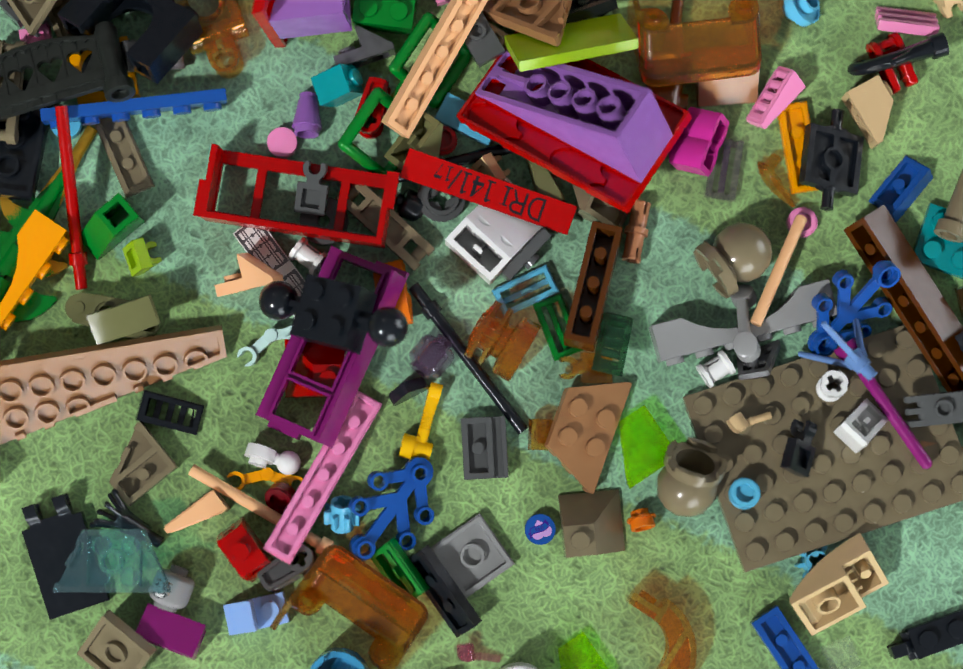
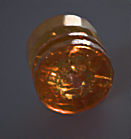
M496 300L488 310L483 312L468 338V345L464 356L471 359L478 348L483 350L477 364L482 365L485 363L490 355L495 357L496 360L492 372L509 382L539 332L541 325L525 316L515 326L511 325L510 320L513 315V309L509 308L503 318H499L497 314L503 303Z

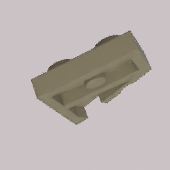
M141 421L136 423L135 431L129 444L125 447L120 457L121 461L109 481L112 487L118 490V494L128 506L134 504L178 468L177 464Z

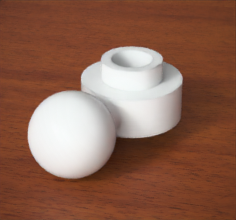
M248 443L244 454L249 458V464L259 468H266L267 464L277 465L278 470L284 475L295 474L301 466V460L297 453L284 451L280 454L274 449L257 443Z

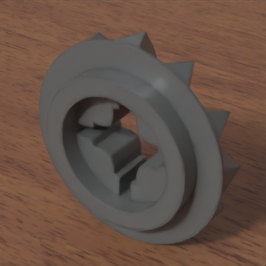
M424 185L420 186L417 197L421 199L423 204L421 211L423 215L432 221L447 222L457 218L463 210L466 200L456 196L446 200L445 210H442L439 202L428 201L437 197L438 190Z

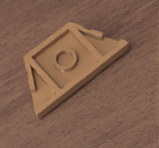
M488 0L482 13L491 22L558 47L561 44L572 0Z
M630 382L565 388L544 446L554 457L561 461L565 470L577 479L586 493L594 494L632 386Z

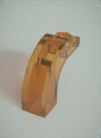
M642 589L639 594L631 591L626 602L654 619L664 633L665 651L656 669H694L697 655L696 641L691 625L683 612L665 597L657 607L654 605L657 599Z

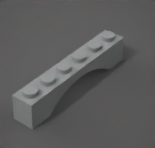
M829 279L794 289L788 299L773 314L764 319L761 327L750 324L751 333L757 338L758 343L773 339L771 333L783 330L784 336L802 331L801 325L812 323L813 328H816L817 311L813 308L811 302L813 297L819 293L827 294L833 301V307L829 311L830 324V318L837 315V306ZM678 318L649 327L658 363L666 361L668 367L685 362L683 356L694 353L696 359L713 355V348L724 346L726 351L733 350V341L738 334V327L730 329L710 328Z

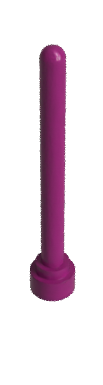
M855 338L846 342L852 350L857 348ZM841 347L834 350L838 359L845 360L848 356ZM861 373L857 374L923 469H929L932 466L931 458L876 379L873 378L868 381Z

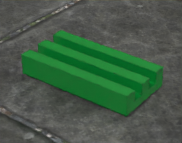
M562 294L533 304L554 361L583 351L574 347L569 349L568 346L564 345V334L552 306L553 303H558L567 326L569 312ZM545 306L563 349L560 353L557 351L541 309Z
M395 537L376 549L375 554L371 557V560L403 605H406L430 588ZM382 553L384 554V556L386 557V559L388 560V562L391 564V566L393 567V569L389 566V564L387 563V561H386L385 558L383 557ZM399 579L402 580V582L405 584V586L407 587V589L409 590V592H410L411 594L408 593V591L406 590V588L403 586V584L401 583V581H400Z

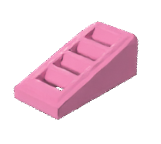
M778 66L746 117V120L754 126L766 129L805 89L806 86L797 73L792 69Z

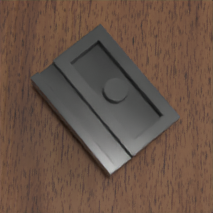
M505 416L461 418L464 480L509 477Z

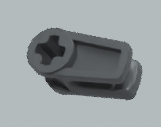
M302 544L291 565L276 558L259 571L257 575L264 588L275 593L312 573L318 564V557L311 548ZM299 553L308 555L304 559L306 563L304 566L296 564L299 560L297 556Z

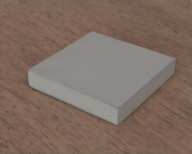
M480 513L430 547L466 598L515 564Z

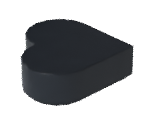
M418 377L401 383L389 393V398L393 406H397L426 391L429 386L424 378Z

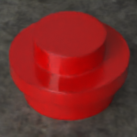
M444 125L439 156L449 155L455 150L457 145L456 133L453 129Z

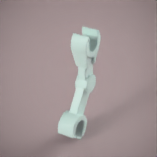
M292 325L283 329H267L264 335L252 346L241 348L238 351L237 357H241L246 351H250L253 358L245 366L255 365L259 361L260 353L272 342L290 339Z

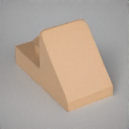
M239 253L237 254V260L241 273L224 276L225 283L214 286L217 297L266 286L274 281H284L282 274L253 255Z

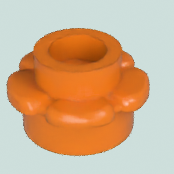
M641 508L630 512L631 517L627 519V524H630L632 532H641L656 526L654 521L656 514L649 513L648 508Z

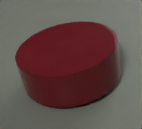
M276 482L267 490L265 502L269 508L283 514L296 491L287 483Z

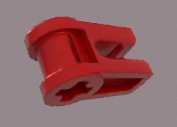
M892 32L888 34V38L878 43H868L866 51L869 58L872 59L905 47V44L897 32ZM911 63L896 67L901 77L899 80L903 81L905 87H911L918 83V78ZM893 68L878 72L881 79L885 80L891 87L893 95L901 90L897 79L898 75L895 74Z
M369 77L356 114L374 88L380 87L390 95L391 89L387 80ZM379 103L370 115V117H373L375 124L371 123L369 128H366L364 125L360 130L359 134L362 137L374 139L381 135L384 129V123L381 120L387 112V109Z

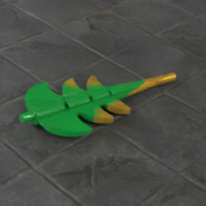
M89 125L85 128L72 150L75 173L83 155L97 134V130ZM62 166L58 168L27 209L16 205L9 198L0 197L3 215L13 226L10 232L0 230V302L11 286L17 268V234L34 210H37L54 222L65 197ZM68 233L66 238L69 239L68 244H70V237ZM50 259L48 263L52 266L44 278L61 273L68 268V264ZM34 291L28 302L24 306L19 303L12 313L16 316L14 322L31 321L45 314L55 304L57 298Z

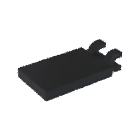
M68 494L51 498L58 515L43 519L39 504L22 508L24 517L30 526V529L22 531L50 620L111 599L84 512L74 514Z

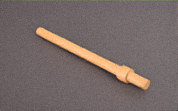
M195 464L188 473L189 476L274 525H277L282 514ZM310 531L304 540L305 543L316 549L315 552L325 558L329 556L346 567H349L354 559V556L333 545L334 541L326 536L321 538Z

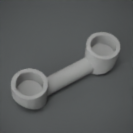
M743 284L738 286V293L730 296L737 309L738 334L734 338L733 347L738 358L742 362L749 363L758 359L761 354V347L757 338L751 333L749 308L754 306L757 296L751 285Z

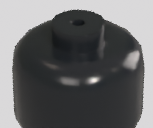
M408 189L404 195L398 194L395 205L398 206L396 213L400 217L409 221H416L422 217L423 213L421 210L423 204L421 199L417 197L418 192Z

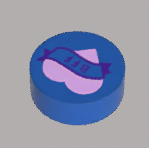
M535 514L525 524V534L534 544H546L555 535V524L545 514Z

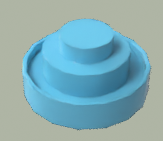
M783 0V12L788 19L794 21L799 26L807 27L819 19L820 2L819 0Z

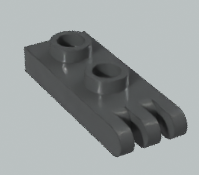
M963 390L903 397L904 403L917 402V407L905 409V415L918 414L919 418L918 420L911 419L906 421L909 428L963 422Z

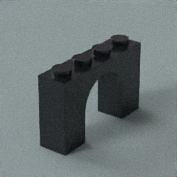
M69 0L57 13L66 31L74 36L92 35L98 23L111 21L126 12L141 11L152 15V21L148 29L126 52V55L135 72L156 84L164 78L203 33L198 20V13L190 6L185 5L183 7L174 0Z

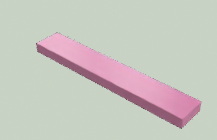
M359 390L357 391L333 448L326 445L322 446L264 545L263 550L291 565L382 407V403Z

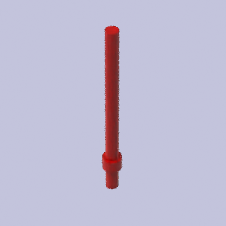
M59 105L55 106L71 246V252L68 253L69 265L73 266L75 289L81 290L88 288L85 267L88 264L87 251L83 249L68 106Z

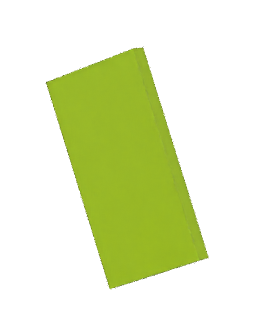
M621 13L567 23L561 44L558 47L522 33L504 36L505 46L521 72L639 48L638 37Z

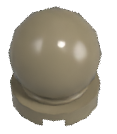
M741 222L725 227L715 237L713 246L707 242H702L693 251L699 267L703 272L709 269L717 281L712 286L725 299L739 292L737 282H750L760 278L770 265L773 255L771 241L762 228Z
M688 437L687 442L677 443L676 440H673L667 446L664 455L665 466L660 471L657 479V496L663 506L676 516L693 517L703 514L716 499L717 485L724 478L727 470L726 458L722 460L716 453L718 449L716 446L705 440Z

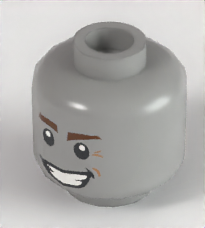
M174 564L171 565L170 569H159L149 592L150 597L154 600L153 605L172 613H176L177 609L186 608L195 586L194 580L187 576L189 570Z

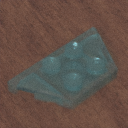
M82 529L75 543V550L69 555L65 563L67 568L60 582H56L53 587V592L171 593V587L145 529Z

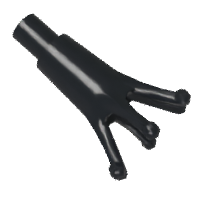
M113 489L108 494V498L116 508L110 502H105V507L115 515L98 509V515L105 516L110 520L94 519L89 526L91 528L104 527L114 529L141 542L145 540L158 548L164 537L152 531L151 526L133 514L120 499L118 490Z

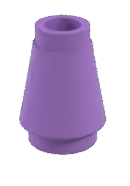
M301 92L299 95L292 123L294 134L299 138H316L319 136V131L322 130L317 95L314 92Z

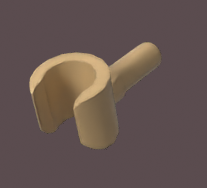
M740 411L730 417L726 423L732 432L738 434L749 426L772 419V414L769 411L745 419Z

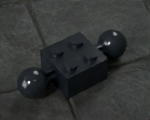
M307 274L301 296H298L293 286L284 281H274L267 284L259 295L260 309L268 318L281 321L295 314L290 331L291 335L307 342L359 355L367 332L372 341L377 345L393 347L404 340L408 331L407 319L400 310L394 307H381L373 312L377 294L354 284Z

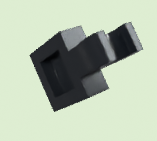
M794 419L790 427L794 438L788 437L780 467L799 477L808 478L816 448L811 446V443L817 432V424L806 421L805 428L803 429L804 423Z

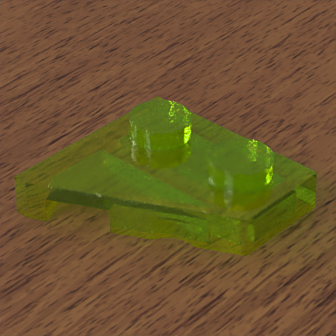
M645 405L618 423L626 485L629 489L665 466L664 455L667 446L670 444Z

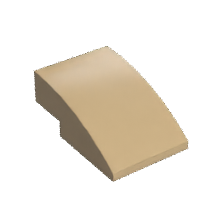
M858 533L820 560L796 587L789 598V602L813 636L866 608L867 606L862 598L889 584L861 533Z

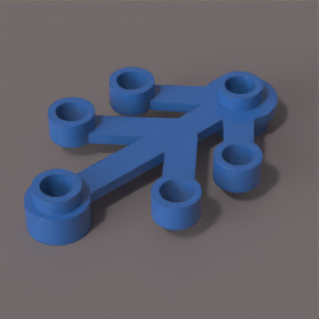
M886 260L877 262L872 270L873 277L851 301V287L854 284V278L847 270L837 271L832 278L833 284L838 288L837 317L830 324L829 311L833 307V301L825 293H819L813 297L811 304L817 311L816 330L808 339V348L812 353L829 356L838 347V344L821 326L823 321H826L847 342L855 338L853 324L850 329L841 330L846 324L853 323L854 319H858L861 329L863 328L862 337L865 338L870 336L872 332L865 319L874 317L884 318L891 313L892 304L885 297L876 298L871 306H862L880 287L890 288L898 283L901 272L893 262Z
M414 457L405 464L404 469L383 473L380 471L371 472L367 482L376 491L384 490L391 483H403L396 492L365 498L355 496L350 500V511L360 517L365 516L369 510L385 507L366 534H357L350 540L349 551L355 558L365 561L375 554L376 541L395 515L398 532L395 539L403 550H411L416 545V537L410 531L407 498L414 490L417 508L414 510L413 515L418 523L428 525L434 520V511L428 506L426 485L432 480L434 471L432 464L427 459ZM422 468L423 475L419 478H416V470ZM377 476H381V484L374 486V479ZM359 501H363V508L360 511H356L355 505ZM424 510H427V511H428V516H427V518H425L424 520H421V519H420V514H421V512L424 511ZM409 535L410 541L406 545H402L403 537ZM368 544V551L360 553L361 546Z

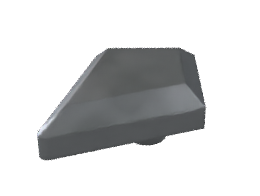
M776 340L760 346L761 354L753 362H742L737 356L739 380L770 376L781 348L780 341Z

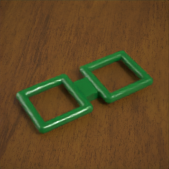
M431 12L424 13L389 65L390 73L400 80L391 96L380 87L374 88L338 141V147L369 172L387 175V171L395 172L398 167L388 161L383 168L352 142L379 103L386 109L391 105L409 73L403 66L428 29L434 30L439 21ZM464 43L458 52L460 54L442 80L428 104L434 109L442 104L447 93L450 92L472 59V55Z

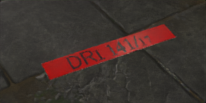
M409 148L400 174L401 178L565 235L568 234L577 209L575 205Z

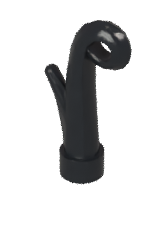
M939 32L927 36L926 40L872 59L853 62L848 66L847 71L853 76H861L928 58L935 60L949 55L948 42L944 33Z

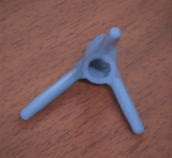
M858 319L853 320L857 344L855 350H852L826 321L821 323V326L848 355L845 360L809 352H798V356L844 367L851 371L854 370L857 374L861 373L868 381L877 375L876 370L870 365L871 361L867 358L868 355L864 347Z

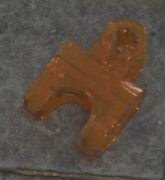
M188 0L176 2L183 7L185 5L190 6ZM219 0L218 8L214 13L209 16H199L198 20L203 33L189 50L193 56L206 52L209 62L217 74L222 78L231 79L237 77L242 72L244 66L237 40L250 36L238 0ZM229 56V57H230V58L228 59L229 64L224 66V65H223V63H224V58H223V57Z

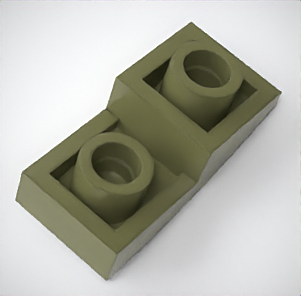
M151 294L125 301L119 305L99 310L86 316L97 345L161 323Z

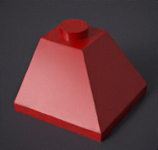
M285 339V348L289 341L288 339ZM307 342L294 372L332 388L346 357V351ZM289 381L285 390V398L327 397L292 381Z

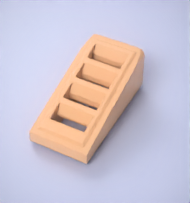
M211 490L167 523L163 529L166 533H174L227 512L231 508L219 492Z

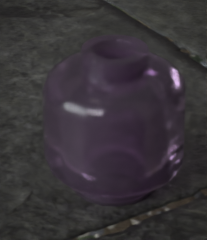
M431 334L423 335L409 353V358L412 361L409 364L410 367L427 380L430 377L440 378L454 361V354L450 349L453 344L442 334H438L436 337Z

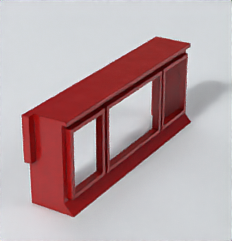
M212 144L206 179H199L193 216L201 217L209 222L385 249L391 209L394 210L400 173L387 171V175L328 166V172L322 180L341 182L334 228L328 229L263 219L260 218L268 171L306 177L303 172L305 162L223 150L217 144ZM311 163L312 173L318 174L321 165ZM223 165L258 170L250 216L216 211ZM351 184L384 189L376 236L343 231Z

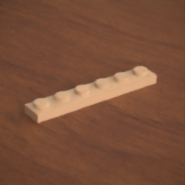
M450 0L382 118V123L400 136L410 138L488 0Z

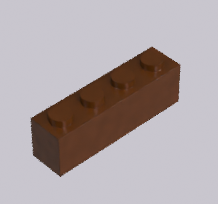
M592 221L564 334L565 346L591 352L595 350L622 240L623 227Z

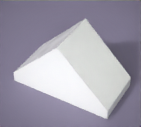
M866 398L833 433L854 453H857L888 422V418Z

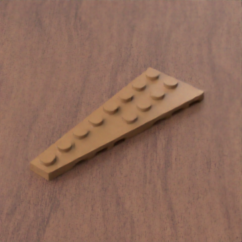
M222 325L0 361V445L17 439V441L24 439L27 434L41 428L46 430L54 427L56 422L71 416L79 417L116 402L117 398L134 391L135 393L144 390V387L161 380L163 382L171 380L173 375L193 368L196 370L226 358Z

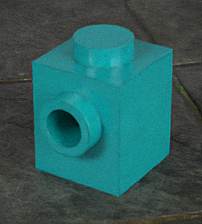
M340 63L311 77L320 106L334 108L363 95L364 92L362 76L354 65Z

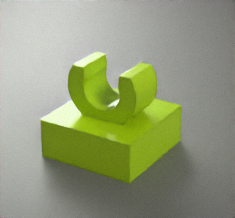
M144 238L130 241L122 249L132 277L144 274L151 267L156 266L162 261L161 257L151 258L148 250L157 246L156 242L150 241L145 244Z

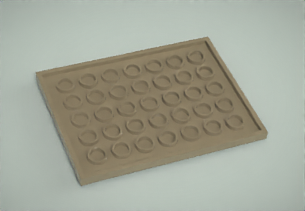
M905 325L863 338L864 347L868 355L867 358L871 361L870 365L877 372V375L874 377L905 422L911 419L918 420V414L905 415V409L917 407V402L904 403L903 397L939 393L940 390L930 364ZM835 353L827 356L838 359ZM806 358L773 367L770 376L748 380L736 379L682 398L695 437L718 448L716 453L722 460L725 458L727 460V470L724 478L717 485V499L744 573L851 538L858 533L864 534L963 501V450L953 424L910 428L919 442L937 443L923 447L932 460V466L929 469H923L889 420L863 449L854 453L833 431L866 398L882 413L883 411L854 370L851 371L844 367ZM830 370L843 372L849 381L845 394L834 402L823 401L816 393L818 380ZM836 382L828 383L826 387L830 391L831 389H836L838 385ZM740 411L745 419L769 411L772 414V419L749 426L738 434L732 432L726 423L730 417ZM794 419L804 423L803 429L805 428L806 421L817 424V432L811 443V446L815 447L816 451L808 478L799 477L780 467L788 437L794 438L790 431L791 423ZM743 477L754 480L759 485L761 491L758 503L747 510L738 509L733 506L728 497V490L731 484Z

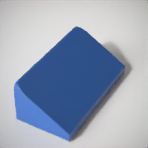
M905 156L868 201L876 208L885 205L897 223L933 179L930 168Z

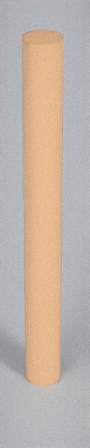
M796 215L752 315L750 323L755 326H762L805 227L807 218L802 215Z

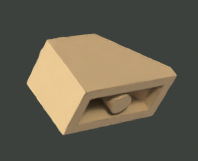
M879 75L847 91L841 97L871 149L878 146L884 139L894 101L891 97L893 95L891 87L885 80H881Z

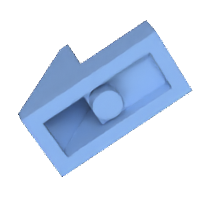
M284 591L223 605L229 636L255 632L262 628L290 622Z

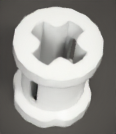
M303 236L292 248L288 257L290 260H296L309 269L310 275H315L322 267L327 253L318 251Z
M723 350L718 351V356L705 364L695 366L708 388H712L714 383L724 376L736 373L734 365Z
M830 370L826 372L816 384L818 397L826 402L837 401L848 389L849 381L847 376L841 371ZM836 382L838 387L829 391L826 387L828 383Z

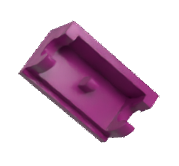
M148 603L136 632L153 645L195 660L206 633V625Z

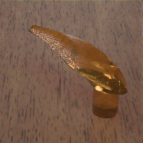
M772 153L765 162H757L760 176L776 196L793 208L796 206L793 199L783 186L781 179L774 172V169L781 162V158L777 154Z

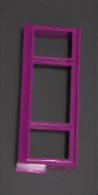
M330 247L318 274L319 277L335 280L343 261L381 275L374 292L377 294L373 312L381 307L395 308L409 276L408 272L380 261L373 263L336 247ZM368 332L366 333L360 355L347 352L332 388L294 372L307 341L291 335L256 415L269 420L268 427L297 440H300L303 435L333 448L378 346L372 341ZM289 381L327 396L313 431L275 415Z

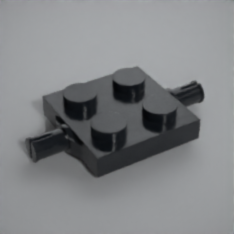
M840 109L831 110L830 126H822L815 123L805 126L799 184L815 187L822 192L820 209L824 211L833 210L834 195L837 193L849 197L858 195L864 137L851 134L842 127L844 110Z

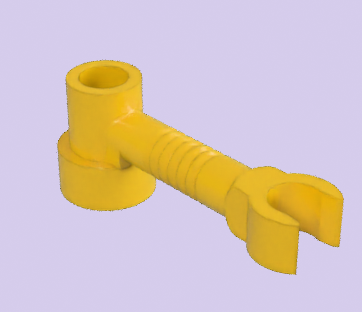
M430 382L417 436L404 433L398 457L409 460L411 457H423L429 461L433 443H429L428 438L441 396L442 384Z

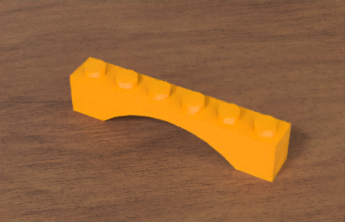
M37 210L33 211L17 234V268L11 286L0 302V331L1 329L4 331L9 329L16 319V316L12 313L19 303L24 306L34 293L31 286L37 278L42 280L52 266L48 263L54 253L60 255L69 242V239L66 238L69 232Z

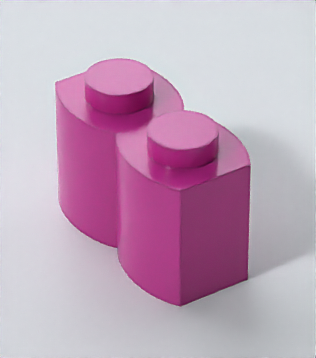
M689 107L687 111L690 112L692 119L687 127L683 129V133L671 151L668 152L669 163L677 170L709 177L716 164L719 148L726 138L729 120L719 112Z

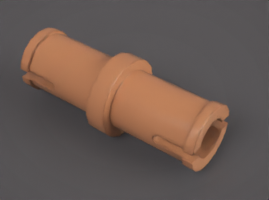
M636 200L631 209L629 225L625 226L624 230L627 236L622 256L623 261L641 263L644 238L648 237L649 232L646 229L651 203Z

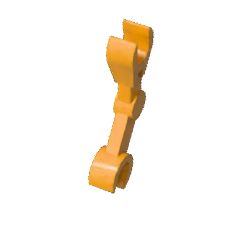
M270 467L246 474L233 471L226 476L229 478L237 475L241 478L240 486L235 487L238 490H242L246 484L264 480L274 483L284 482L292 487L293 481L299 480L302 482L304 479L301 476L281 474Z

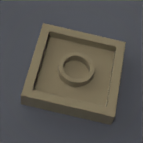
M108 610L96 624L77 654L95 669H143L157 649L111 610Z

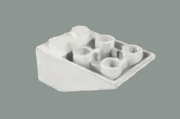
M478 205L445 239V245L484 281L491 285L501 274L502 270L543 227Z

